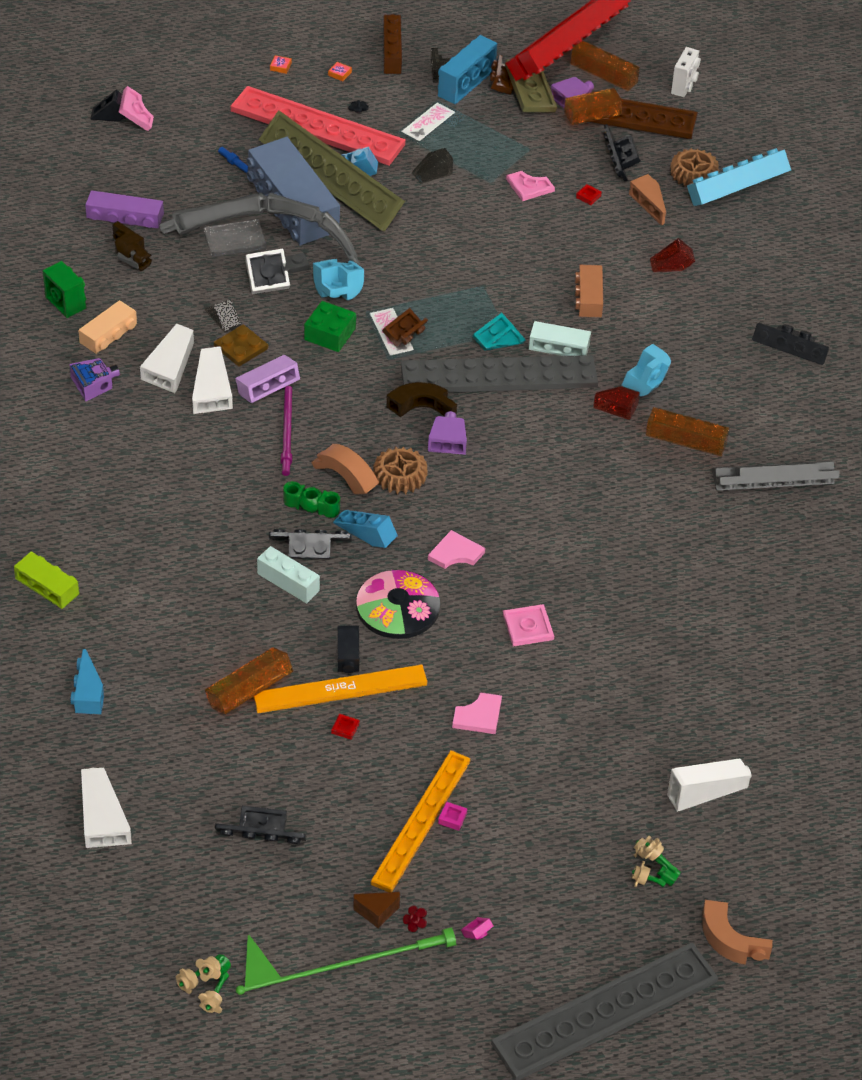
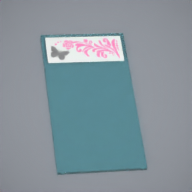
M438 100L397 132V134L489 183L494 182L495 179L530 151V148Z
M484 286L367 311L366 316L377 335L386 358L391 360L475 341L472 337L473 334L498 316V313ZM409 308L421 321L424 318L428 319V322L424 325L426 329L420 335L415 333L412 336L413 339L407 345L401 344L399 347H396L382 332L385 326Z

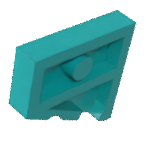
M500 313L472 336L484 351L523 344L526 340L503 313Z

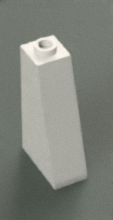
M176 324L140 366L141 380L175 393L194 344L193 330Z
M221 347L201 349L192 397L193 414L233 409L232 393Z
M741 759L674 768L671 770L667 795L678 812L748 788L751 771L748 766L744 765Z
M81 769L86 848L132 844L130 826L105 769Z

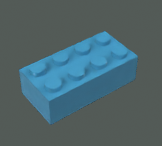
M479 35L456 56L452 57L449 62L441 66L438 71V96L456 104L486 79L492 72L491 65L493 60H496L497 43Z

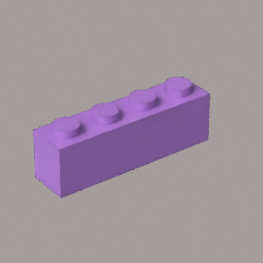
M92 190L85 205L86 218L110 222L119 221L124 224L148 228H159L164 215L163 201Z

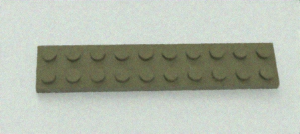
M278 110L259 138V141L267 144L288 137L331 194L380 230L385 231L405 201Z

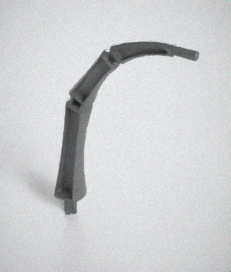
M260 192L223 202L174 210L172 212L173 219L159 224L163 234L177 230L180 235H184L220 220L263 214L264 211H268L269 214L292 215L309 222H317L320 228L328 232L338 242L347 258L360 266L358 256L347 234L328 212L323 213L317 206L295 201L271 192L267 196Z

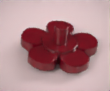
M414 905L409 907L408 913L410 915L406 914L403 917V923L408 925V930L416 932L418 927L421 929L425 928L427 921L423 918L427 915L426 909H418Z

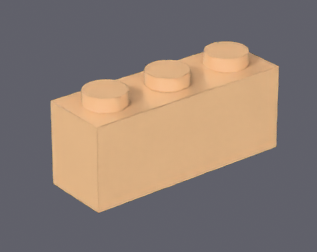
M119 300L78 330L80 344L95 354L106 349L110 343L120 339L125 332L132 330L136 326V311Z

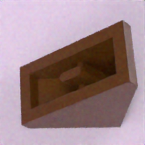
M400 892L353 894V910L377 928L400 908Z

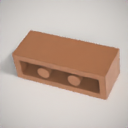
M580 265L579 272L575 273V283L579 284L575 287V296L579 297L576 298L575 309L579 310V317H602V266Z

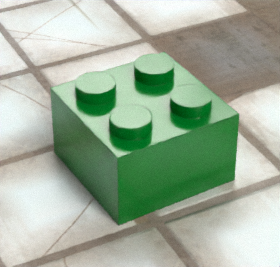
M60 261L43 270L45 298L66 318L86 309L85 282L73 272L70 266Z
M321 301L304 324V340L339 352L356 329V313Z

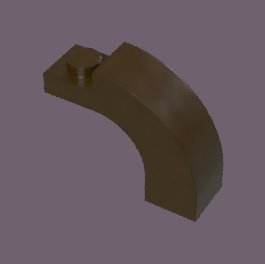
M425 382L409 383L399 386L387 394L386 408L399 417L419 407L431 408L444 417L445 413L449 411L457 415V404L452 399L447 398L448 390L435 384Z

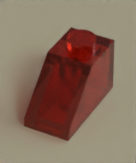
M677 238L651 257L650 262L653 272L683 271L695 262L692 248Z
M623 386L596 392L593 408L630 420L638 406L640 392Z

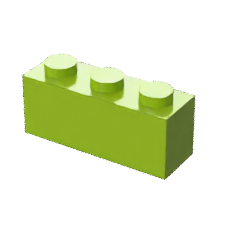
M30 552L14 565L16 580L61 609L79 595L76 578L67 575L58 566H53L42 556Z

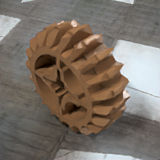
M690 148V150L684 149L683 152L679 151L677 155H674L670 165V172L673 180H677L678 184L683 183L684 187L693 183L692 180L703 176V179L708 177V173L714 171L719 173V164L716 161V157L711 156V153H706L705 150L699 151L698 149L693 150Z
M395 446L394 450L388 448L386 452H381L373 466L374 474L379 481L377 485H381L383 490L388 488L389 493L395 490L397 495L400 491H403L406 495L408 490L414 492L415 488L420 489L421 484L425 483L426 476L428 475L424 456L420 455L418 451L413 452L412 448L406 450L404 446L402 449H398Z

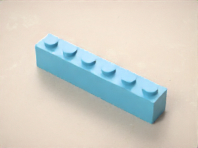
M771 149L767 151L765 156L759 154L753 156L752 161L748 162L746 159L737 162L738 166L733 167V165L722 168L723 172L718 173V171L708 173V177L703 179V176L693 179V183L687 185L693 205L705 204L790 171L791 168L785 150Z

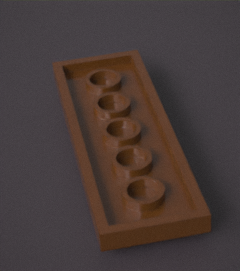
M594 94L587 121L692 139L698 112Z

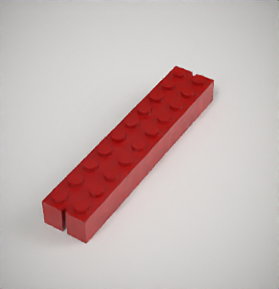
M590 0L505 63L515 81L522 78L525 81L533 76L532 73L536 75L544 70L543 66L548 67L554 63L553 59L557 60L564 55L563 52L566 53L573 48L572 45L579 44L583 41L582 38L590 36L592 32L601 27L600 24L603 25L611 20L610 17L618 15L620 13L619 10L622 11L627 8L631 0Z

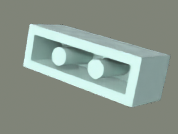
M534 321L530 335L529 350L561 356L587 355L591 331Z
M270 546L257 558V573L306 604L320 591V575Z

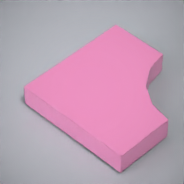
M127 86L123 90L119 113L149 131L152 127L154 116L145 108L142 102V95Z
M523 171L506 175L507 182L522 201L555 192V187L547 177H532Z
M451 530L428 555V560L444 569L455 563L474 565L485 553V548Z
M480 693L478 699L472 704L456 706L452 728L496 734L502 696Z

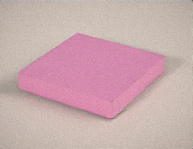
M544 604L503 610V617L513 646L554 640V634Z

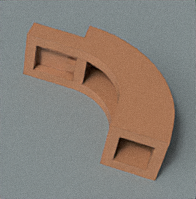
M332 444L326 450L318 453L317 458L311 462L315 469L329 468L338 472L346 480L353 494H366L379 483L368 464L357 453L340 444Z
M705 900L702 927L707 941L715 951L733 962L745 965L747 957H752L759 961L770 959L773 940L747 937L737 933L728 922V903Z

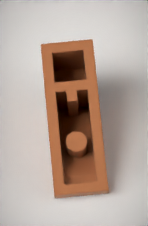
M649 174L632 180L630 182L629 195L660 225H664L666 209L658 182Z

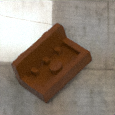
M499 54L497 60H493L491 65L492 72L489 81H492L491 89L511 95L513 85L505 64H502L503 55Z
M409 308L385 326L382 332L396 347H399L401 344L407 345L413 339L412 336L415 333L420 335L426 329L424 325L428 322V319L424 318L421 321Z

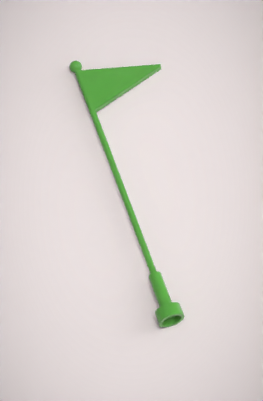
M452 927L442 929V935L418 940L416 944L280 977L251 936L248 935L245 987L242 985L237 986L236 993L242 995L248 990L415 948L421 950L445 944L446 948L456 946L455 934Z

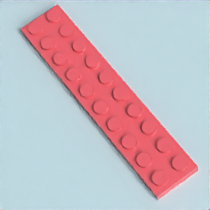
M247 86L231 105V112L266 124H270L279 110L325 144L348 152L369 146L377 161L389 166L405 146V139L250 86Z

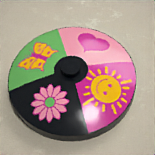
M390 570L378 573L363 583L357 593L356 611L360 621L370 631L387 638L405 639L420 635L433 626L440 612V597L434 585L425 577L410 571Z

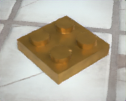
M244 324L214 341V347H221L222 354L238 367L268 350V344Z

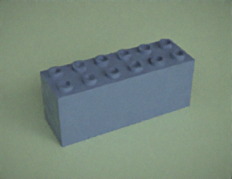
M288 137L248 150L247 178L255 185L258 193L261 192L267 196L271 192L295 201L317 206L321 212H328L339 223V203ZM274 214L281 220L283 227L287 228L290 232L291 238L296 240L299 245L330 235L320 228L317 222H309L292 215Z

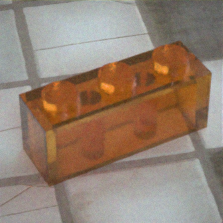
M615 88L565 98L564 113L570 123L575 125L621 115L623 101Z

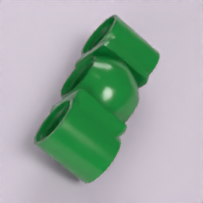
M294 481L286 483L283 487V502L288 507H295L298 510L301 507L309 513L318 511V515H324L329 518L336 517L340 513V496L336 492L324 490L322 493L321 490L315 487L305 489V485H300Z

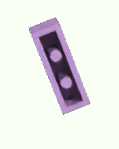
M282 355L235 379L239 394L250 403H253L300 380L297 363L286 355Z

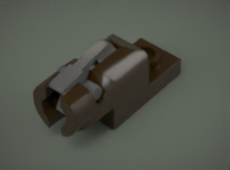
M119 221L112 224L115 252L118 259L139 271L149 267L152 259L149 257L152 255L145 250L144 238Z

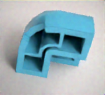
M337 259L313 263L315 287L321 297L337 298L341 295L348 301L360 293L364 283V269L353 261L341 263L337 262Z
M654 344L648 346L643 350L637 366L627 372L621 388L635 396H645L652 392L664 380L670 367L671 359L668 354Z

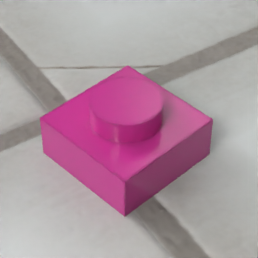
M446 802L439 816L438 824L459 831L467 815V808Z
M477 917L462 928L461 932L465 938L479 940L485 937L487 931L494 926L489 918Z

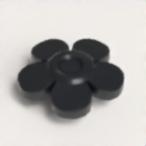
M357 100V102H351L348 109L360 113L368 110L369 106L366 102Z

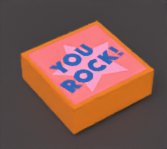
M275 55L270 65V71L287 74L292 58Z
M336 62L329 69L328 76L344 81L352 73V67Z

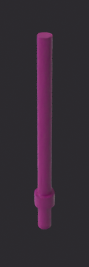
M286 386L284 392L283 453L280 455L282 475L284 476L290 475V465L292 464L291 386Z

